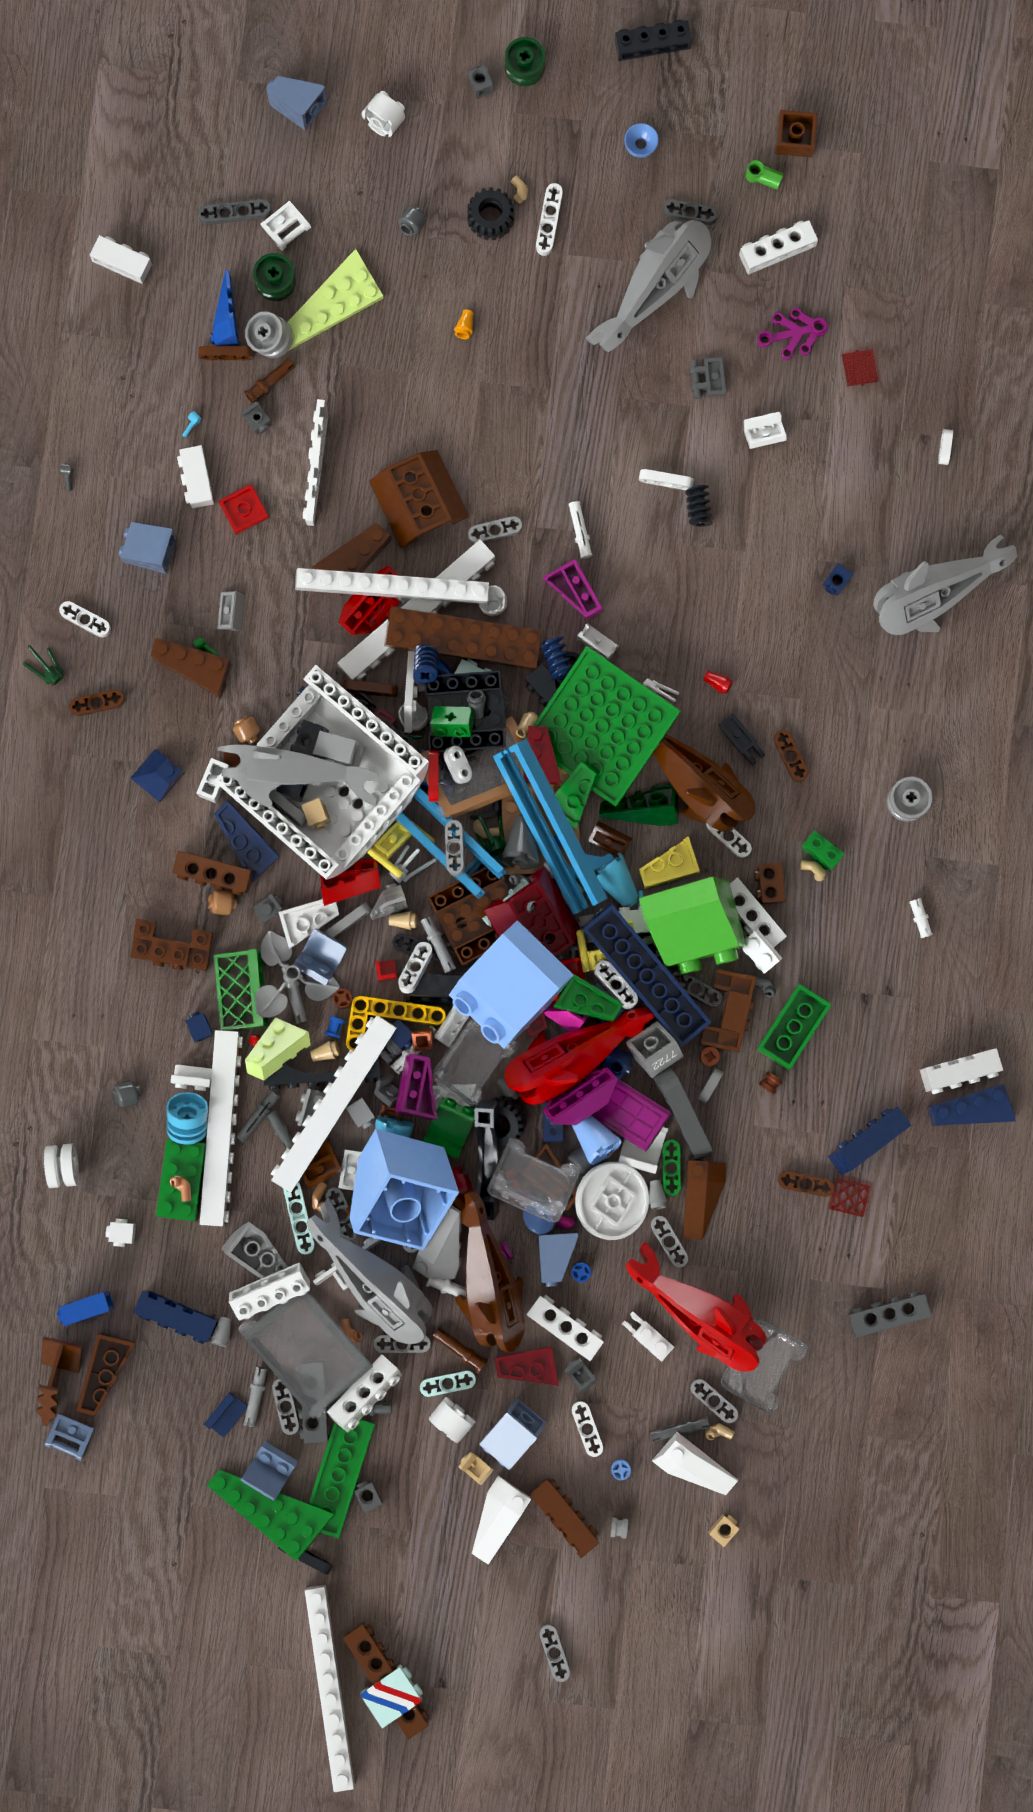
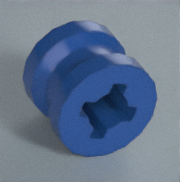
M579 1262L572 1267L571 1274L576 1281L585 1282L589 1279L591 1270L587 1264Z

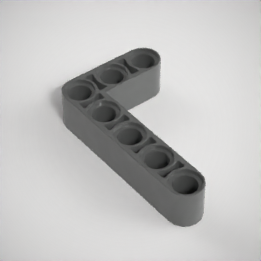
M669 1066L652 1079L663 1094L695 1161H698L713 1153V1150L678 1077Z

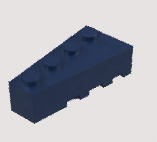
M1004 1084L927 1107L932 1126L1016 1121Z
M898 1106L894 1109L889 1107L881 1113L882 1117L880 1119L874 1118L868 1122L866 1129L856 1131L851 1135L853 1137L851 1140H845L837 1146L838 1149L828 1156L841 1175L855 1169L911 1126Z
M148 1289L142 1291L133 1312L144 1320L158 1322L157 1325L163 1328H173L175 1333L186 1337V1334L194 1337V1341L201 1344L210 1342L219 1321L216 1318Z

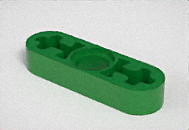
M675 1140L666 1141L662 1147L663 1190L668 1196L677 1195L681 1189L680 1145ZM669 1143H673V1146L677 1148V1150L673 1151V1157L677 1156V1160H665V1156L670 1157V1152L666 1150ZM669 1162H673L677 1166V1170L673 1174L666 1171V1165ZM677 1175V1180L673 1179V1184L677 1185V1189L670 1193V1190L666 1189V1186L670 1185V1179L666 1180V1176L673 1177Z

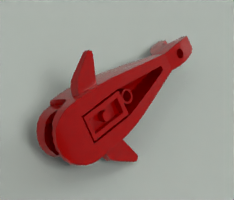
M641 1007L624 1013L613 1022L608 1021L578 1029L550 1040H546V1033L541 1032L530 1044L527 1051L515 1057L508 1064L504 1074L505 1083L509 1089L518 1091L521 1100L526 1104L535 1105L549 1099L551 1100L582 1081L626 1036L633 1038L651 1026L645 1024L654 1018V1015L648 1007Z
M644 1242L639 1251L645 1264L632 1258L626 1264V1269L634 1281L649 1290L676 1322L700 1344L696 1347L699 1352L718 1358L729 1367L738 1371L747 1372L755 1370L760 1362L757 1351L761 1350L767 1343V1337L763 1329L753 1320L752 1314L741 1296L735 1294L732 1298L733 1304L709 1292L661 1276L657 1257L652 1248Z

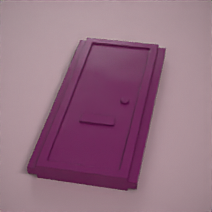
M617 1078V1083L608 1104L602 1107L599 1112L593 1113L592 1116L646 1152L669 1119L671 1112Z

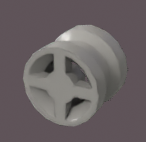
M612 1517L610 1537L621 1536V1538L626 1539L628 1519L618 1520Z

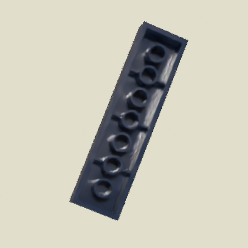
M609 903L581 927L681 1047L712 1023L613 904Z

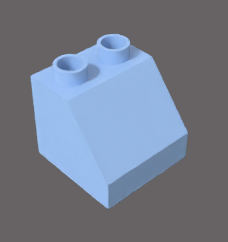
M516 921L460 978L449 996L453 999V1005L459 1013L464 1016L470 1015L481 1026V1032L488 1041L499 1043L505 1049L549 1007L573 977V974L519 921Z
M375 1129L358 1158L350 1211L353 1232L424 1250L459 1193L445 1148Z

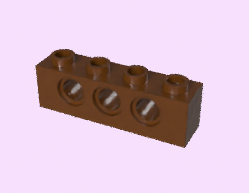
M184 851L177 852L172 873L178 874L177 878L186 881H188V878L196 879L195 883L205 886L207 883L214 884L213 888L225 890V888L232 889L231 893L243 895V892L249 893L255 872L254 870ZM194 863L199 867L196 874H193L191 871V866ZM212 868L217 871V876L214 879H211L209 876V871ZM230 873L235 876V881L232 884L227 881Z

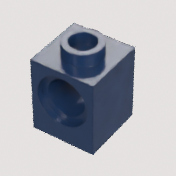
M838 563L824 581V589L831 595L835 594L838 596L852 578L853 573ZM838 577L842 584H834L832 578Z
M195 1012L188 1016L189 1019L185 1020L195 1043L214 1035L204 1013Z
M398 1019L393 1024L397 1028L391 1039L401 1050L403 1048L407 1050L413 1044L412 1032Z
M615 1047L606 1057L600 1069L608 1068L616 1078L621 1080L624 1073L626 1075L629 1074L633 1066L630 1063L633 1056Z

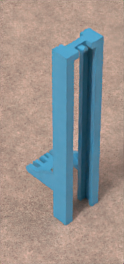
M527 739L494 755L493 758L573 915L589 907L575 880L578 877L593 906L607 899L594 870L612 861L613 856L607 854L599 857L584 853ZM512 752H515L572 866H568L511 754Z
M420 788L417 790L413 797L444 827L449 821L453 820L451 817L446 818L444 811L435 802H429L428 795ZM401 812L396 820L447 869L446 854ZM453 826V829L450 831H452L453 835L456 837V830L459 829H457L456 826ZM464 831V846L475 858L465 867L462 875L453 877L456 881H460L479 900L485 892L469 875L477 872L479 867L482 869L484 865L498 879L506 871ZM455 864V865H454L453 867H451V868H453L454 871H457V868H458L459 866H457V865Z

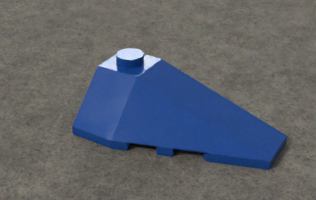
M225 270L213 324L214 333H210L212 345L215 344V346H239L229 270Z

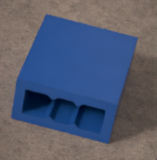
M105 1291L58 1307L59 1312H57L60 1323L68 1326L112 1311L115 1308L110 1292Z

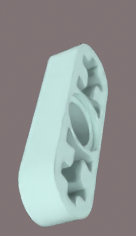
M466 1370L427 1378L421 1382L420 1391L424 1396L431 1397L469 1389L474 1386L476 1377L473 1372ZM465 1374L473 1378L470 1381V1385L461 1382L459 1383L461 1387H456L457 1381L454 1376L458 1375V1380L463 1379ZM445 1378L453 1380L454 1385L451 1389H445L442 1386V1381ZM439 1379V1387L442 1391L437 1392V1388H433L431 1393H428L423 1387L426 1386V1382H430V1385L437 1384L435 1380Z

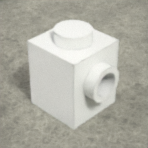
M116 1218V1222H110V1226L106 1228V1237H109L108 1242H113V1246L125 1247V1243L134 1244L136 1224L127 1223L128 1219Z

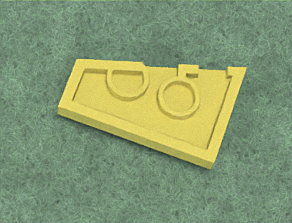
M689 836L676 846L671 847L669 851L660 857L655 858L639 869L644 889L700 873Z

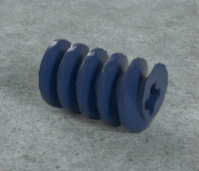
M563 636L550 638L543 642L542 650L546 651L544 657L548 658L546 661L547 665H551L549 667V671L553 672L551 677L555 680L565 678L573 665H567L571 658L564 657L568 654V651H562L566 644L559 643L564 639Z
M419 644L414 651L413 678L417 683L425 684L434 681L438 676L439 653L433 646Z

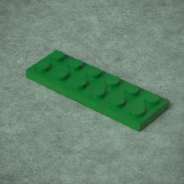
M360 1419L359 1424L347 1433L334 1421L309 1501V1505L335 1514L320 1533L339 1539L375 1423Z

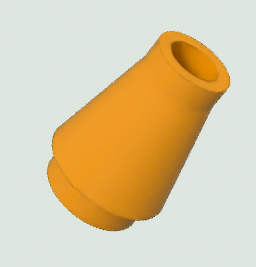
M463 310L454 328L455 335L458 338L469 339L472 335L474 313L471 310Z

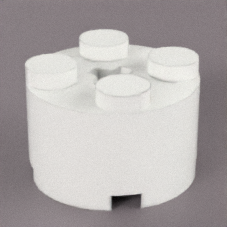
M381 91L373 97L362 111V117L364 120L365 118L368 119V126L376 133L384 137L388 134V137H391L405 120L403 112L405 107L400 102H395L385 91Z
M447 1397L443 1399L429 1417L430 1422L435 1427L447 1434L446 1436L456 1443L463 1439L476 1422L468 1414L465 1415V1410L458 1404L454 1405Z

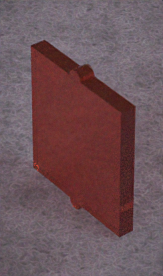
M873 349L865 351L856 350L852 353L842 354L847 387L854 385L864 386L867 383L878 382Z

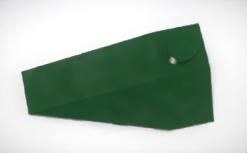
M671 783L652 786L650 791L642 793L639 790L631 797H623L617 807L608 801L601 802L599 817L655 826L678 824V793Z

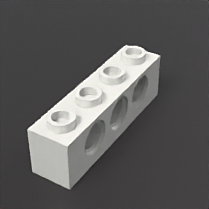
M809 220L806 222L799 221L789 229L782 228L772 236L765 235L755 243L748 242L744 244L740 249L739 256L749 275L816 247L818 239ZM796 236L799 238V241H792L790 237ZM779 243L782 245V248L777 249L773 244ZM762 250L764 251L765 255L760 256L756 253V251Z
M737 877L730 883L733 897H741L744 900V905L736 906L739 919L745 925L743 928L745 932L750 936L754 931L759 930V927L764 926L768 929V935L764 937L773 948L787 937L740 879ZM754 912L756 920L749 921L746 918V913Z
M540 1295L526 1315L591 1361L604 1343L601 1340L602 1335L594 1329L590 1332L585 1328L587 1324L579 1318L573 1320L569 1317L571 1313L562 1306L558 1309L553 1305L555 1302L547 1295L544 1298ZM549 1309L556 1312L555 1319L551 1321L545 1318V1312ZM564 1321H569L572 1324V1328L568 1332L561 1330L560 1326ZM582 1332L586 1333L588 1337L587 1341L583 1344L578 1343L576 1340L577 1335Z
M382 1354L372 1364L373 1367L356 1381L327 1411L330 1417L347 1433L359 1424V1420L364 1415L371 1412L373 1405L377 1401L382 1400L387 1393L386 1391L391 1386H395L402 1376L398 1368ZM379 1377H384L381 1383H375ZM364 1392H370L368 1397L362 1398ZM351 1406H356L355 1411L348 1412Z

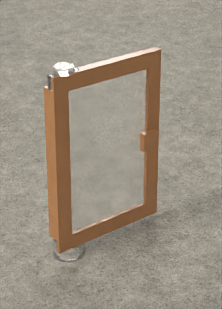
M513 717L506 719L505 748L477 749L476 753L466 756H477L476 760L468 761L472 770V777L466 783L459 784L453 780L444 760V754L439 752V802H437L439 806L436 809L440 818L445 816L446 820L452 817L454 819L512 795L493 756L525 739L516 735L518 726ZM429 750L420 753L429 761ZM512 752L511 754L524 777V769L515 752ZM428 765L427 773H426V775H425V777H424V779L426 780L427 784H428V776H429V765ZM526 783L529 788L532 787L531 783Z

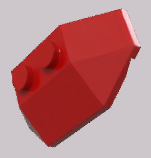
M386 566L374 573L399 576L390 566ZM353 594L343 605L338 623L351 635L372 633L388 617L390 607H397L399 605V600L396 597Z

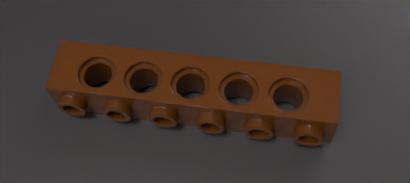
M362 1622L346 1633L343 1639L374 1685L384 1675H389L397 1667L391 1658L387 1659L384 1654L386 1649L380 1641L376 1642L373 1637L375 1632L369 1624L366 1626ZM368 1641L371 1644V1648L363 1650L360 1643ZM379 1658L382 1661V1665L374 1667L371 1660ZM418 1705L411 1708L415 1712L413 1717L408 1718L403 1714L395 1719L408 1740L429 1725L428 1720L430 1718L424 1709L420 1710Z

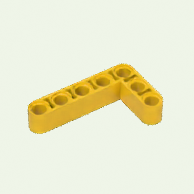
M358 996L353 1000L351 1006L346 1046L349 1050H355L351 1048L350 1042L352 1039L358 1038L361 1033H366V1024L368 1023L369 1016L376 1017L378 1015L386 1019H399L400 1021L440 1026L445 1021V1011L434 1006ZM360 1000L366 1002V1008L362 1011L356 1009V1003ZM378 1003L385 1005L383 1013L375 1011V1006ZM402 1006L405 1009L404 1014L396 1016L394 1014L395 1007ZM415 1009H422L424 1015L422 1018L416 1019L413 1017V1011ZM436 1011L443 1014V1018L439 1022L432 1019V1014ZM357 1019L363 1021V1027L359 1030L353 1028V1022Z

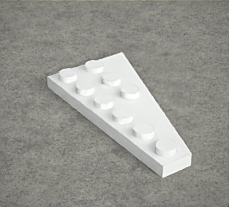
M317 399V407L313 417L315 427L311 432L313 448L310 447L309 449L311 468L308 472L309 489H306L305 494L307 508L304 507L303 519H306V524L310 526L315 524L328 424L325 400Z

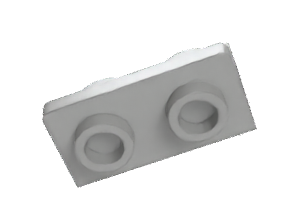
M310 1088L307 1089V1092L303 1091L300 1101L303 1103L302 1110H298L295 1121H298V1126L305 1127L302 1125L308 1115L313 1116L316 1111L313 1109L318 1099L323 1100L326 1093Z

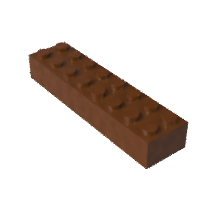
M390 607L384 647L415 651L419 644H427L435 647L439 655L534 670L537 668L542 630Z

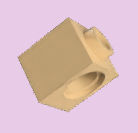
M320 798L301 805L308 825L312 829L321 830L327 827L326 824L331 823L324 801Z
M722 1514L708 1533L725 1547L738 1532L739 1528L736 1526L738 1522L732 1516L728 1515L726 1517ZM728 1524L730 1531L727 1534H721V1525Z

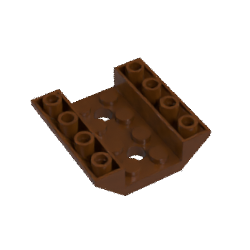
M438 450L419 452L383 469L369 481L400 548L417 542L419 536L449 522L454 525L469 518ZM414 474L416 476L415 481L407 482L405 480L406 475ZM424 507L432 509V513L429 516H424L421 513Z
M487 867L469 875L485 892L479 900L460 881L428 896L433 911L462 965L482 956L499 938L493 926L489 927L482 919L486 916L483 909L489 906L492 900H503L509 895V889L504 881V876L498 879ZM463 917L466 919L467 924L464 928L456 926L457 918Z

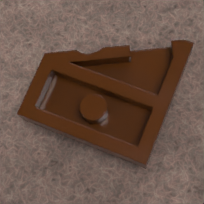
M328 1137L302 1175L309 1189L343 1171Z

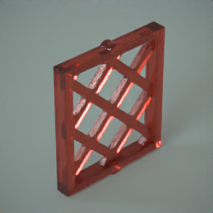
M836 1178L829 1209L863 1217L866 1203L868 1202L870 1186ZM842 1182L848 1183V1184H850V1185H848L847 1187H844L843 1184H842ZM839 1183L842 1190L836 1192V1185ZM855 1185L861 1186V1187H863V1188L860 1189V1190H857L856 1187H855ZM852 1186L855 1193L849 1195L847 1189ZM866 1190V1196L863 1199L860 1192ZM844 1191L847 1198L841 1200L838 1195ZM858 1195L861 1201L855 1204L851 1198ZM836 1196L839 1203L833 1206V1199ZM850 1200L853 1206L846 1209L843 1203ZM863 1203V1209L860 1212L856 1206ZM842 1205L844 1210L837 1209L836 1207ZM855 1208L857 1213L849 1212V1210Z

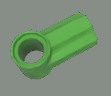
M758 160L751 161L745 171V177L749 182H758L776 190L784 174L764 166ZM750 169H756L759 173L753 174Z

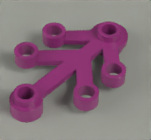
M793 308L790 312V318L793 321L800 320L808 325L800 327L783 317L782 313L776 312L772 316L773 324H781L789 330L774 334L762 331L758 334L757 343L760 347L766 348L771 345V342L792 338L788 346L781 353L782 359L790 360L793 350L801 337L810 333L807 341L799 349L802 356H807L810 354L811 346L817 336L826 334L828 330L826 320L823 318L812 319L803 314L799 308ZM797 312L799 316L794 317L792 313ZM779 316L781 320L776 321L774 317ZM820 325L822 329L817 330L815 326ZM766 338L768 342L762 343L761 339ZM807 347L808 352H803L802 348ZM788 351L790 356H785L784 352Z

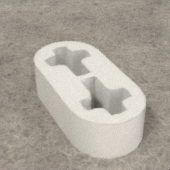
M943 429L938 464H949L953 430Z

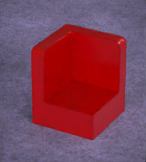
M395 960L375 961L379 982L398 979Z

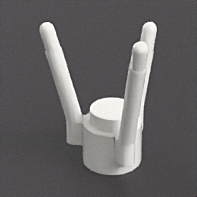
M649 678L643 683V685L656 694L658 693L666 699L676 702V699L659 690V688L675 695H679L678 691L659 684L655 680L652 681Z
M406 845L394 864L403 871V876L398 878L391 872L389 874L399 884L402 881L406 883L411 877L436 862V858H433L407 875L409 871L406 869V866L419 853L420 849H416L401 864L400 862L409 849V845Z

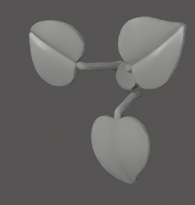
M269 931L265 935L261 944L262 960L268 966H275L279 963L286 970L283 973L285 981L278 991L272 985L262 986L257 991L255 1006L258 1016L268 1018L284 1011L288 999L281 991L287 983L292 984L300 979L304 984H307L305 986L306 995L314 1001L327 999L340 986L333 977L326 986L308 975L306 976L307 980H305L300 975V969L297 966H289L282 963L288 961L293 952L292 948L289 949L287 940L273 931Z

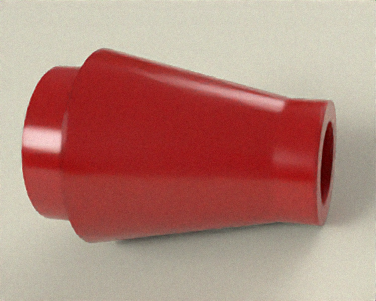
M707 671L703 678V681L707 682L721 694H727L733 683L729 676Z

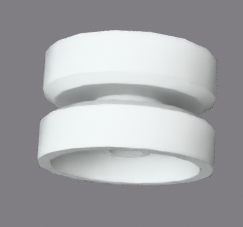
M63 1144L61 1152L57 1145L46 1146L44 1150V1167L48 1187L58 1188L62 1185V1181L67 1187L78 1186L79 1164L75 1144Z

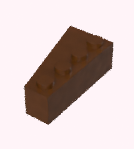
M97 1333L77 1412L96 1416L135 1346V1341Z

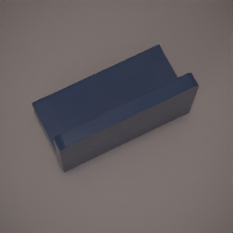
M229 1392L204 1425L209 1429L212 1428L220 1436L225 1437L248 1406Z

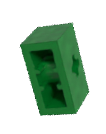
M434 706L430 723L433 736L471 737L474 725L472 707Z
M815 830L801 846L803 851L829 871L844 856L841 850Z

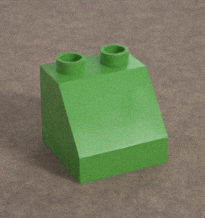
M710 877L639 898L644 920L665 966L678 967L680 975L702 970L700 960L712 956L715 958L716 965L738 960L737 949L747 947L730 883L727 879Z

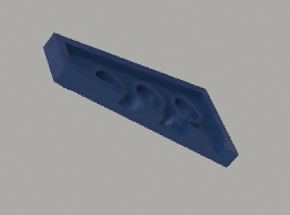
M226 801L214 815L231 843L232 849L237 854L242 867L255 871L252 879L253 883L280 856L229 801Z

